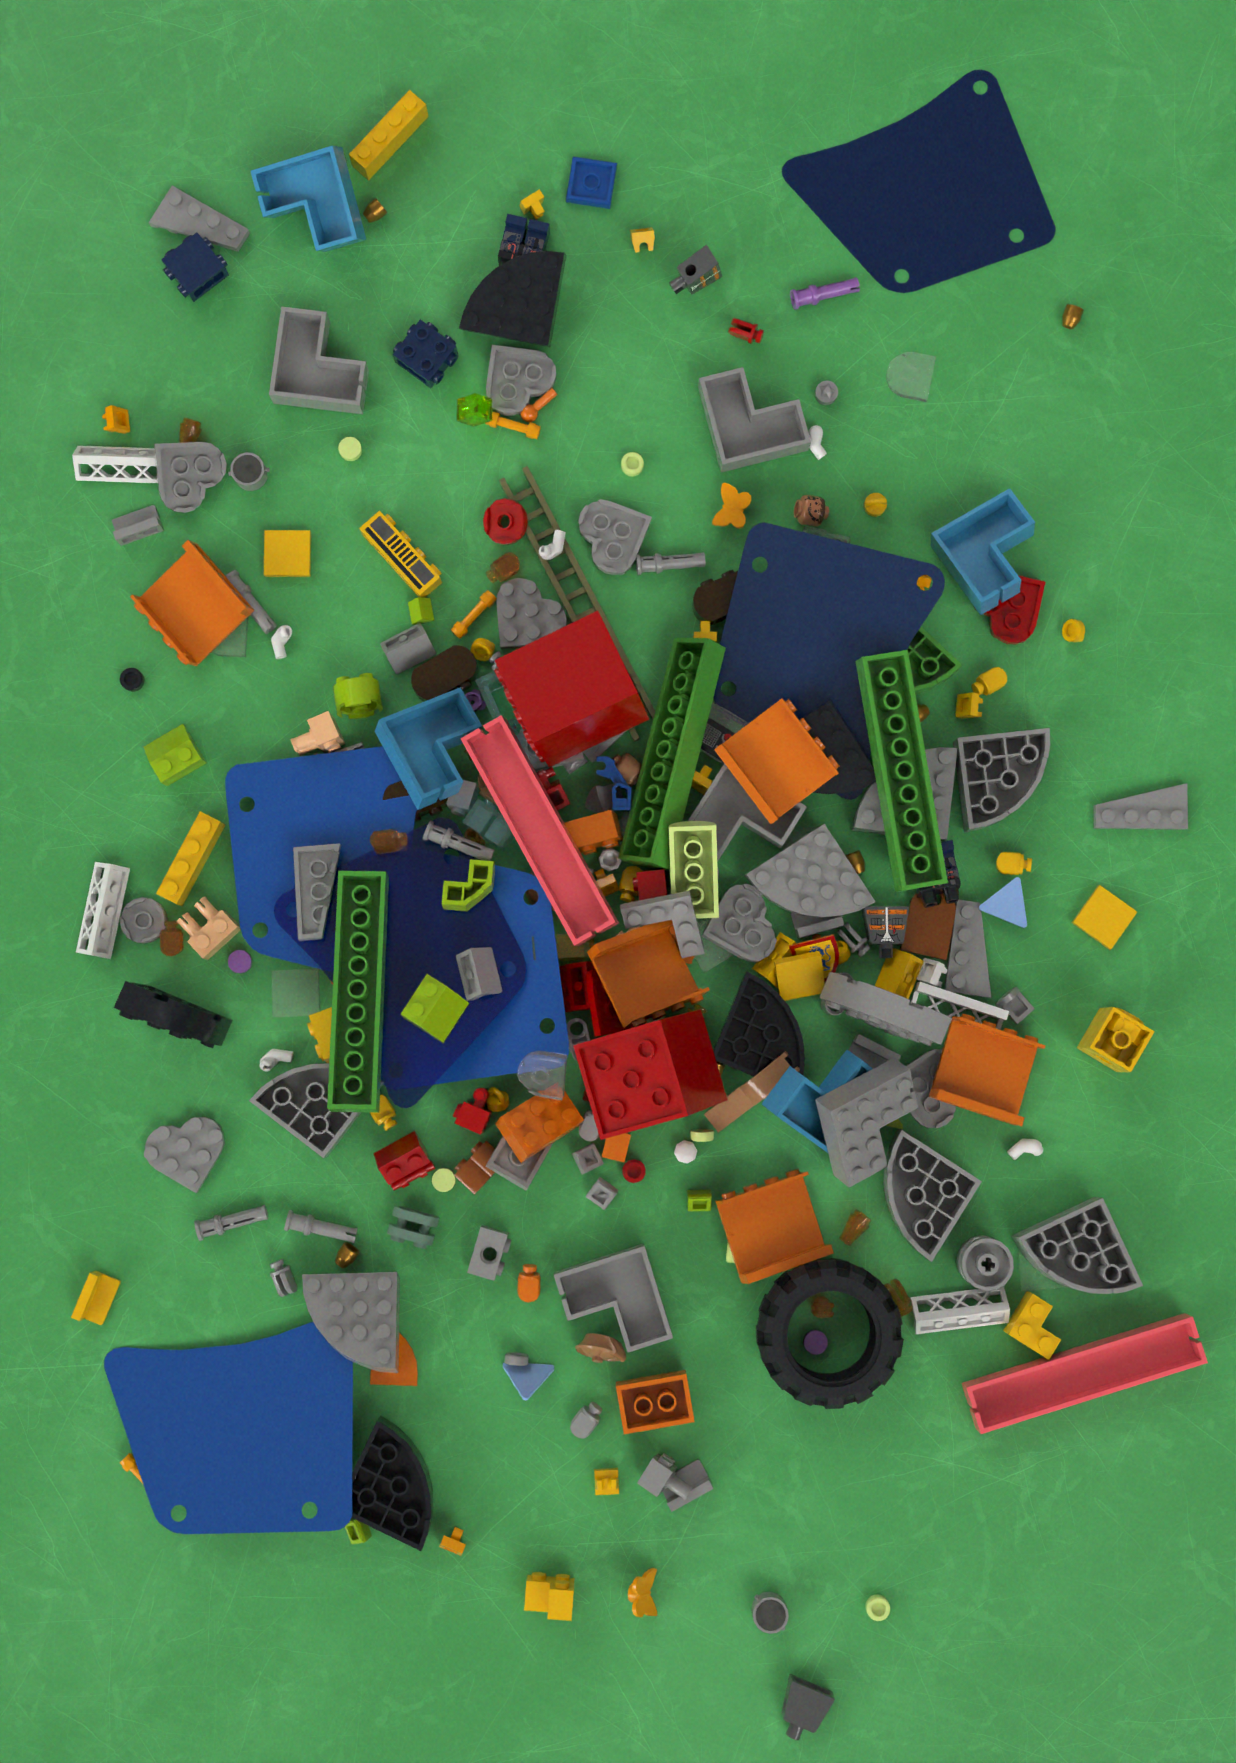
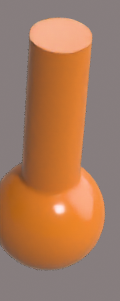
M551 388L535 403L525 406L520 413L521 418L525 422L535 421L538 417V411L558 395L556 391Z

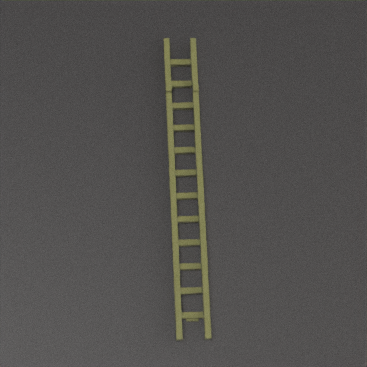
M528 466L522 468L531 488H526L513 496L505 478L500 479L499 483L508 499L519 502L535 494L541 508L527 514L528 522L545 514L551 528L534 536L528 524L525 533L571 622L577 621L597 610L599 611L630 678L645 705L646 713H649L653 721L655 710L566 539L564 540L562 553L553 559L565 553L572 565L571 568L555 575L548 563L551 560H545L539 555L540 546L538 542L554 534L555 530L561 529ZM576 573L583 587L565 596L559 581ZM586 593L593 607L575 615L569 601ZM634 727L628 730L634 742L640 739Z

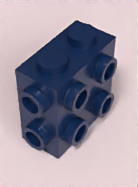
M197 232L194 235L187 236L181 245L169 250L164 258L161 259L165 265L164 273L171 281L175 279L179 284L176 287L185 298L189 296L193 302L229 276L226 270L228 264L220 254L216 256L212 251L214 247L208 238L204 237L202 239Z
M420 319L417 324H413L409 328L404 341L396 344L393 350V357L395 363L431 389L434 384H439L443 379V372L447 367H452L458 359L456 342L448 335L442 336L432 323L427 322L426 324Z

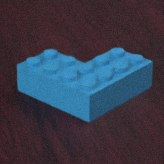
M332 145L251 170L256 192L270 194V196H257L263 217L276 218L305 209L316 251L327 252L366 240L342 147Z
M1009 488L931 533L932 549L980 615L996 607L999 599L1003 603L1020 593L1021 579L1002 553L1034 535L1035 521Z
M460 687L379 719L375 733L414 805L419 810L436 803L438 798L441 801L459 793L463 780L446 750L463 744L461 738L478 728L481 729L482 725Z
M846 1050L818 1087L789 1066L762 1105L828 1153L815 1099L873 1068Z

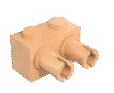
M329 711L308 719L309 732L290 739L295 752H298L299 756L317 748L321 749L324 753L327 751L330 753L341 749V745L345 744L336 720Z
M204 896L200 899L201 903L197 902L194 907L208 920L207 924L200 927L188 912L183 914V918H179L177 923L190 935L187 942L203 959L209 960L241 928L227 911H218Z

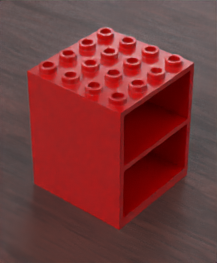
M598 610L495 660L498 668L494 669L505 689L504 693L514 709L513 712L518 723L525 730L523 734L540 762L545 761L549 768L649 720L639 694Z
M701 1009L573 1045L600 1140L686 1117L728 1100Z

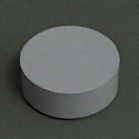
M508 1352L505 1354L504 1363L525 1366L528 1365L529 1356L525 1353Z

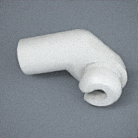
M555 530L553 542L546 546L542 545L539 548V555L545 560H551L561 554L566 532Z
M288 625L280 626L271 638L276 659L287 657L284 645L292 635V628Z

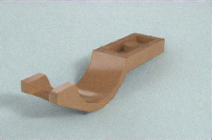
M786 1051L753 1078L727 1096V1101L714 1105L704 1114L718 1133L769 1095L790 1066L785 1060L788 1056ZM798 1066L794 1068L796 1071H800Z

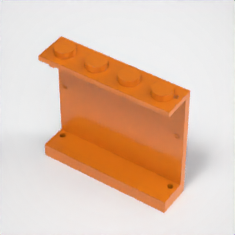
M187 540L182 545L186 552L142 596L139 597L132 594L130 597L135 602L134 607L137 611L149 618V625L154 630L160 631L164 636L162 640L165 644L177 651V658L185 665L198 666L255 610L197 543Z
M783 698L714 749L770 824L778 820L779 817L832 777L838 775L837 768L840 767L832 755L827 757L822 751L826 747L818 737L813 739L808 731L811 730V727L805 719L799 720L794 714L797 709L789 699L785 701Z
M672 920L644 925L596 943L587 951L624 1028L631 1025L634 1027L643 1025L647 1022L646 1019L651 1017L653 1020H657L665 1016V1012L671 1010L672 1013L685 1007L684 1004L688 1002L694 1005L703 1000V995L710 990L709 987L698 989L684 959L681 957L673 936L669 933L670 927L673 926Z
M962 1014L961 1017L952 1016L929 1097L1011 1125L1022 1126L1025 1117L1019 1116L1018 1113L1037 1048L1045 1049L1046 1045L1038 1043L1039 1039L1025 1035L1024 1038L1017 1036V1031L1004 1028L1003 1031L996 1029V1024L983 1021L982 1024L975 1022V1017L967 1014Z
M794 1169L786 1172V1177L778 1179V1176L765 1179V1184L757 1187L756 1183L743 1187V1192L736 1194L735 1190L722 1194L723 1199L715 1201L741 1283L750 1284L834 1254L832 1245L824 1244L803 1177L809 1175L808 1171L799 1172V1169Z

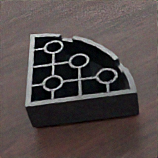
M553 251L527 253L512 258L496 267L480 282L471 294L463 311L459 329L551 347L567 255L564 252Z
M831 699L802 717L811 727V730L808 732L813 739L818 737L826 747L822 750L827 757L832 755L840 766L837 768L839 774L832 777L813 793H848L865 788L876 782L874 766Z
M745 972L713 1049L716 1061L754 1077L786 1051L788 1056L785 1060L792 1068L798 1066L800 1069L799 1073L804 1076L803 1038L798 1022L789 1005L764 980L749 972Z
M125 981L114 1006L115 1009L120 1010L119 1015L130 1020H145L147 1025L153 1028L170 1030L168 1034L180 1039L194 1038L200 1040L201 1044L210 1048H214L215 1045L222 1046L233 1021L150 985Z
M380 1416L352 1472L351 1518L422 1552L431 1527L434 1508L433 1488L429 1471L421 1453L412 1440L399 1427Z

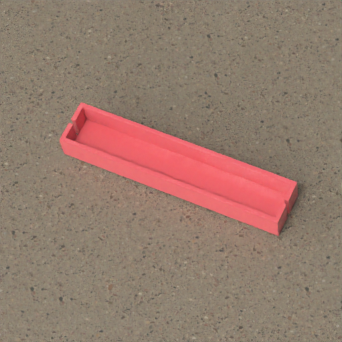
M500 715L483 725L485 730L489 732L487 735L478 728L462 737L461 740L573 945L580 946L596 937L595 931L601 934L619 924L508 720Z
M1183 1313L1052 1354L1049 1360L1043 1357L961 1384L967 1403L972 1407L969 1409L975 1428L980 1434H984L1206 1364L1208 1361L1202 1343L1196 1340V1338L1200 1337L1193 1316Z

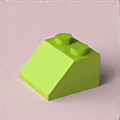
M184 724L143 747L151 767L160 782L166 786L171 785L207 763Z
M426 974L401 1012V1015L405 1020L444 1043L469 1005V1002L443 983Z

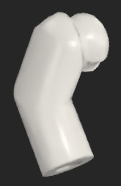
M815 425L808 431L811 440L809 449L819 460L827 452L821 445L823 429Z
M271 1049L260 1059L261 1070L268 1072L280 1061L292 1063L294 1052Z
M1023 1138L1012 1146L1007 1153L1013 1160H1016L1024 1152L1039 1156L1043 1153V1147L1041 1142L1036 1139Z

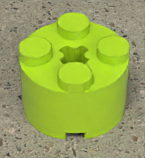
M363 673L355 678L342 676L336 679L333 691L337 716L343 718L342 714H346L349 719H360L373 716L374 711L379 709V712L383 710L379 681L373 678L372 673Z

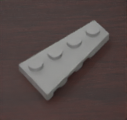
M171 186L149 221L151 227L167 229L175 234L180 233L189 236L197 232L202 239L207 237L213 245L238 252L250 234L249 229L174 186Z
M1187 783L1094 805V829L1186 830L1188 829Z
M340 843L293 847L299 941L318 940L324 937L341 850Z
M958 900L955 903L956 913L950 940L947 963L948 971L946 973L944 990L991 998L982 913L979 910L981 904L979 902Z

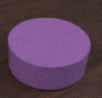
M236 950L230 954L228 966L233 972L245 973L252 966V957L246 951Z
M810 1330L803 1339L806 1350L814 1355L823 1353L828 1345L825 1334L820 1330Z

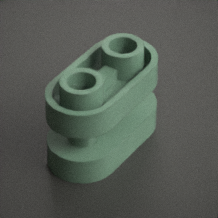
M394 1205L392 1215L398 1217L397 1224H389L387 1234L391 1235L390 1239L404 1243V1240H409L413 1242V1246L426 1249L427 1245L432 1246L435 1236L428 1232L430 1226H438L440 1217ZM407 1220L421 1224L420 1229L415 1230L406 1227Z

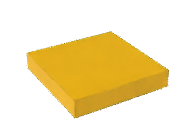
M264 530V576L311 577V531Z
M1098 885L1072 923L1110 950L1137 914V911L1104 887Z
M820 951L774 960L778 994L784 1001L822 993L825 982Z

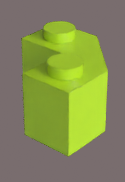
M470 859L468 883L444 881L442 894L443 909L469 911L491 893L495 877L494 861Z

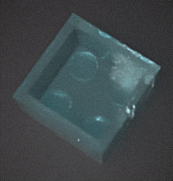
M477 799L462 821L464 826L504 852L514 838V835L503 815L497 812L498 809L495 804L487 799L483 802Z

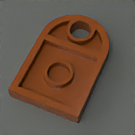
M915 894L909 903L904 943L900 946V950L946 960L955 920V903L946 904L944 894H939L941 898L940 903L936 906L925 908L921 898H917V894Z

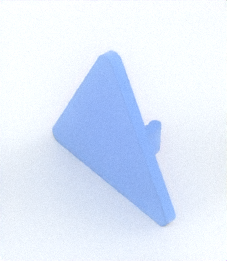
M1019 877L1014 878L979 906V910L1022 928L1027 927L1021 879Z
M503 1363V1369L522 1399L526 1401L552 1374L554 1365L528 1363L525 1366H517Z

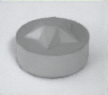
M831 381L819 383L815 390L816 400L822 405H830L835 402L838 396L837 386Z

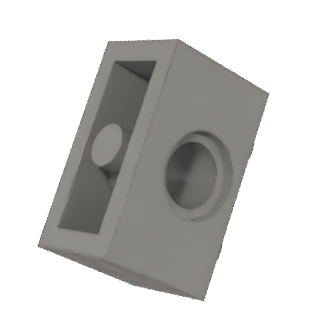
M482 1225L467 1273L493 1281L496 1275L501 1276L505 1262H501L503 1252L508 1253L511 1239H508L509 1233ZM487 1247H492L496 1250L497 1257L490 1260L485 1257L484 1250Z

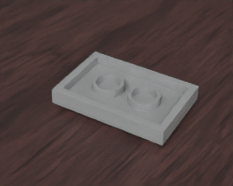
M502 1136L485 1167L526 1191L552 1144L520 1163Z

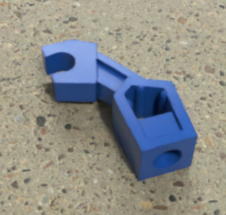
M596 756V762H604L606 765L604 770H596V774L608 779L610 778L614 783V786L611 788L612 810H630L632 788L628 786L620 774L613 759L608 756ZM619 786L626 789L627 798H616L617 790L615 788Z

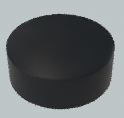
M127 668L120 675V683L126 690L135 692L143 687L144 676L136 668Z

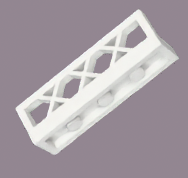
M77 446L72 455L77 481L158 483L157 476H153L147 471L150 466H156L155 448ZM80 464H88L94 471L91 474H81ZM104 465H111L117 472L114 475H110L101 468ZM130 465L137 468L140 472L137 475H130L124 469Z
M95 862L76 953L111 959L130 868ZM102 868H105L103 878L101 879ZM89 938L88 948L85 950L87 939Z
M923 982L916 983L910 1002L916 1003L920 993L928 996L932 1003L928 1008L934 1007L935 1011L940 1012L937 1005L948 1002L954 1012L947 1016L952 1017L956 1015V1017H961L959 1013L969 1009L972 1010L976 1018L975 1022L982 1024L981 1020L988 1016L996 1018V1029L1001 1030L1003 1020H1007L1009 1014L1007 1010ZM933 998L939 999L940 1001L935 1003ZM955 1005L960 1006V1007H963V1008L957 1010L956 1007H955ZM977 1012L984 1014V1016L979 1018Z
M1004 1286L989 1291L973 1289L910 1297L914 1315L915 1334L1009 1323L1010 1307ZM1000 1294L1002 1302L992 1303L987 1298L990 1295ZM966 1298H974L979 1301L976 1306H969L964 1303ZM943 1301H951L955 1304L952 1309H945L940 1305ZM927 1304L932 1308L928 1312L919 1313L917 1305Z

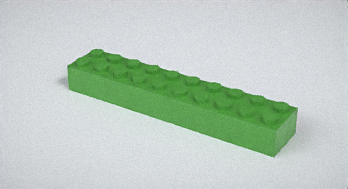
M674 638L618 857V859L635 866L670 870L669 825L683 821L726 649L709 638Z
M908 650L861 657L855 662L895 892L946 884L948 880Z
M338 871L327 1109L331 1112L379 1113L389 891V877L386 871Z

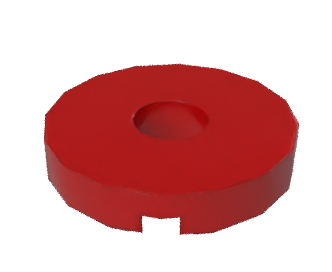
M498 499L485 511L483 518L484 530L495 543L503 545L514 544L526 532L528 525L527 513L523 506L515 500ZM507 515L510 523L506 528H503L501 519Z

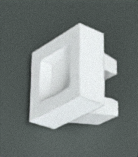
M924 958V963L917 980L941 987L940 975L941 973L946 974L948 970L944 967V964Z

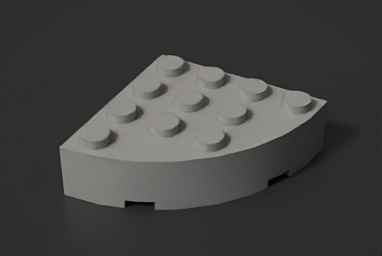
M1050 728L960 737L953 742V747L958 748L956 771L964 833L980 830L1001 821L1019 809L1032 795L1042 779L1049 756Z
M938 747L925 750L941 842L947 840L958 748ZM876 782L871 784L863 795L855 812L851 831L885 835Z
M825 824L744 875L751 885L770 902L786 911L802 916L819 918L842 916L859 911L875 903L870 892Z
M833 972L829 973L819 997L827 1001L826 1006L838 1011L841 1007L847 1010L846 1015L864 1020V1023L875 1028L884 1029V1032L890 1035L899 1036L907 1040L910 1039L917 1043L921 1042L928 1046H931L932 1042L942 1044L952 1019L926 1006L913 1002L909 1003V999Z
M329 1063L310 1064L293 1068L266 1083L249 1100L322 1158L328 1157L361 1114V1112H331L327 1109Z
M897 1129L886 1156L887 1167L884 1168L883 1179L885 1199L891 1217L901 1235L912 1248L932 1262L982 1181L903 1130Z
M1090 1198L1011 1236L1019 1251L1035 1269L1047 1278L1065 1287L1088 1293L1110 1294L1127 1292L1143 1286L1103 1198Z
M398 1273L302 1274L303 1294L308 1312L316 1328L328 1343L346 1359L363 1367L379 1372L398 1373L400 1277Z

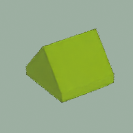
M417 597L408 602L412 625L435 621L430 598Z
M711 1189L687 1190L688 1211H711Z
M351 1518L350 1522L345 1526L351 1544L365 1543L372 1536L369 1526L356 1519Z

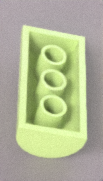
M683 821L670 824L671 894L690 890L696 918H719L716 824L708 821Z

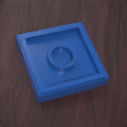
M573 157L566 202L610 209L617 163Z

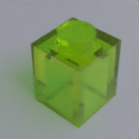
M477 393L457 399V421L473 427L492 421V399Z

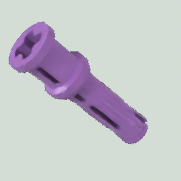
M855 277L819 287L812 284L808 288L797 291L791 289L790 299L794 310H797L800 306L808 304L817 305L820 300L859 292L858 278Z

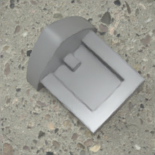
M614 784L602 787L600 785L594 786L587 796L586 808L596 813L611 810V788ZM619 786L615 788L617 790L616 798H624L621 788Z
M1017 986L1006 992L996 1003L998 1008L1009 1011L1008 1016L1015 1024L1020 1023L1035 1009L1020 993Z

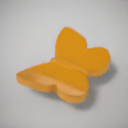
M723 483L721 486L723 508L714 516L712 524L715 526H728L731 523L735 528H743L746 523L743 511L750 505L751 495L748 492L738 494V490L734 486Z
M657 1568L647 1570L642 1577L637 1576L629 1586L628 1600L633 1603L632 1612L636 1617L658 1615L655 1603L650 1595Z

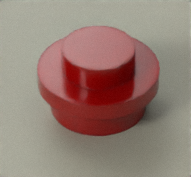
M631 1159L624 1164L622 1173L628 1182L637 1183L644 1178L646 1169L641 1161Z

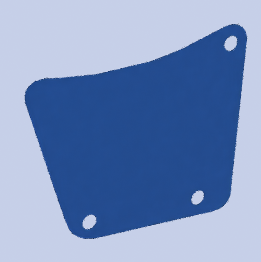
M383 746L237 764L229 770L225 778V789L239 922L244 939L256 952L273 958L334 972L335 931L333 930L336 927L338 871H386L389 877L385 985L404 990H415L425 977V966L414 915L411 856L417 808L410 795L383 800L386 788L391 784L401 781ZM243 797H251L254 800L255 806L249 812H244L240 809L239 802ZM340 843L341 850L324 937L318 940L299 941L293 847ZM256 923L266 924L268 933L265 937L257 938L254 936L252 929Z
M412 847L414 915L425 966V976L426 974L430 975L466 1000L456 955L470 948L491 947L502 992L484 995L475 1000L468 1001L469 1005L445 1042L442 1043L405 1020L401 1015V1012L417 989L404 990L389 986L387 1014L382 1037L381 1080L384 1081L383 1085L392 1090L560 1067L569 1055V1039L552 908L537 877L526 872L495 865L494 887L491 893L469 911L444 910L442 906L444 881L468 883L470 859ZM530 889L538 893V901L533 905H528L524 901V894ZM545 1018L552 1019L555 1024L553 1032L549 1034L543 1033L540 1029V1023ZM392 1063H399L403 1068V1073L399 1078H393L389 1074V1067Z
M314 1322L275 1336L237 1345L185 1350L121 1347L113 1349L106 1355L104 1369L147 1497L156 1519L165 1528L180 1534L318 1532L340 1530L350 1522L352 1517L353 1362L342 1356L327 1342L316 1328ZM306 1502L315 1503L318 1509L316 1516L311 1519L305 1518L302 1514V1507ZM176 1505L184 1506L187 1512L185 1519L180 1522L174 1521L171 1517V1510Z

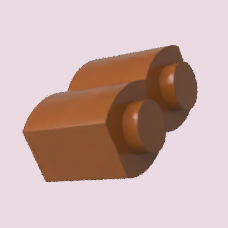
M487 1140L484 1143L479 1141L471 1149L473 1155L468 1161L463 1158L454 1168L457 1171L454 1176L474 1195L495 1173L485 1167L495 1150V1147Z

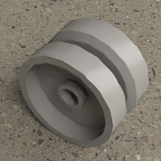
M985 1235L974 1236L966 1240L959 1248L956 1257L957 1269L961 1277L970 1285L984 1291L996 1290L1004 1286L1011 1278L1014 1269L1013 1256L1009 1249L1002 1242ZM987 1259V1264L985 1266H982V1261H986Z

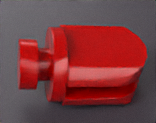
M733 318L731 324L734 327H730L728 330L730 335L746 340L750 344H752L754 339H756L755 342L757 343L761 342L764 330L759 329L758 331V324L754 323L753 325Z

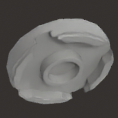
M144 897L133 899L126 904L122 916H120L121 930L125 936L134 942L143 944L154 942L160 938L166 930L168 922L163 906L154 899Z

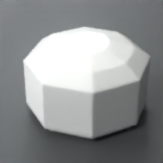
M612 848L603 850L599 857L601 867L607 871L616 870L622 861L618 859L619 852Z
M683 1140L676 1144L674 1154L678 1161L688 1164L695 1160L697 1149L693 1142Z

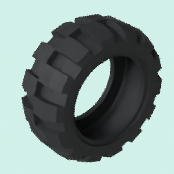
M831 1258L830 1260L817 1259L800 1265L789 1272L786 1270L774 1281V1286L768 1294L764 1295L758 1310L756 1343L770 1377L782 1390L792 1395L795 1400L809 1406L814 1404L824 1406L825 1409L844 1408L846 1404L853 1402L859 1404L873 1396L872 1392L881 1384L886 1385L895 1372L893 1367L897 1357H901L904 1341L901 1337V1325L903 1322L899 1308L890 1295L891 1293L878 1278L863 1267L854 1265L849 1261ZM826 1291L843 1292L858 1299L867 1313L870 1325L869 1340L864 1353L852 1366L836 1373H818L803 1367L792 1357L788 1346V1326L797 1307L810 1296Z

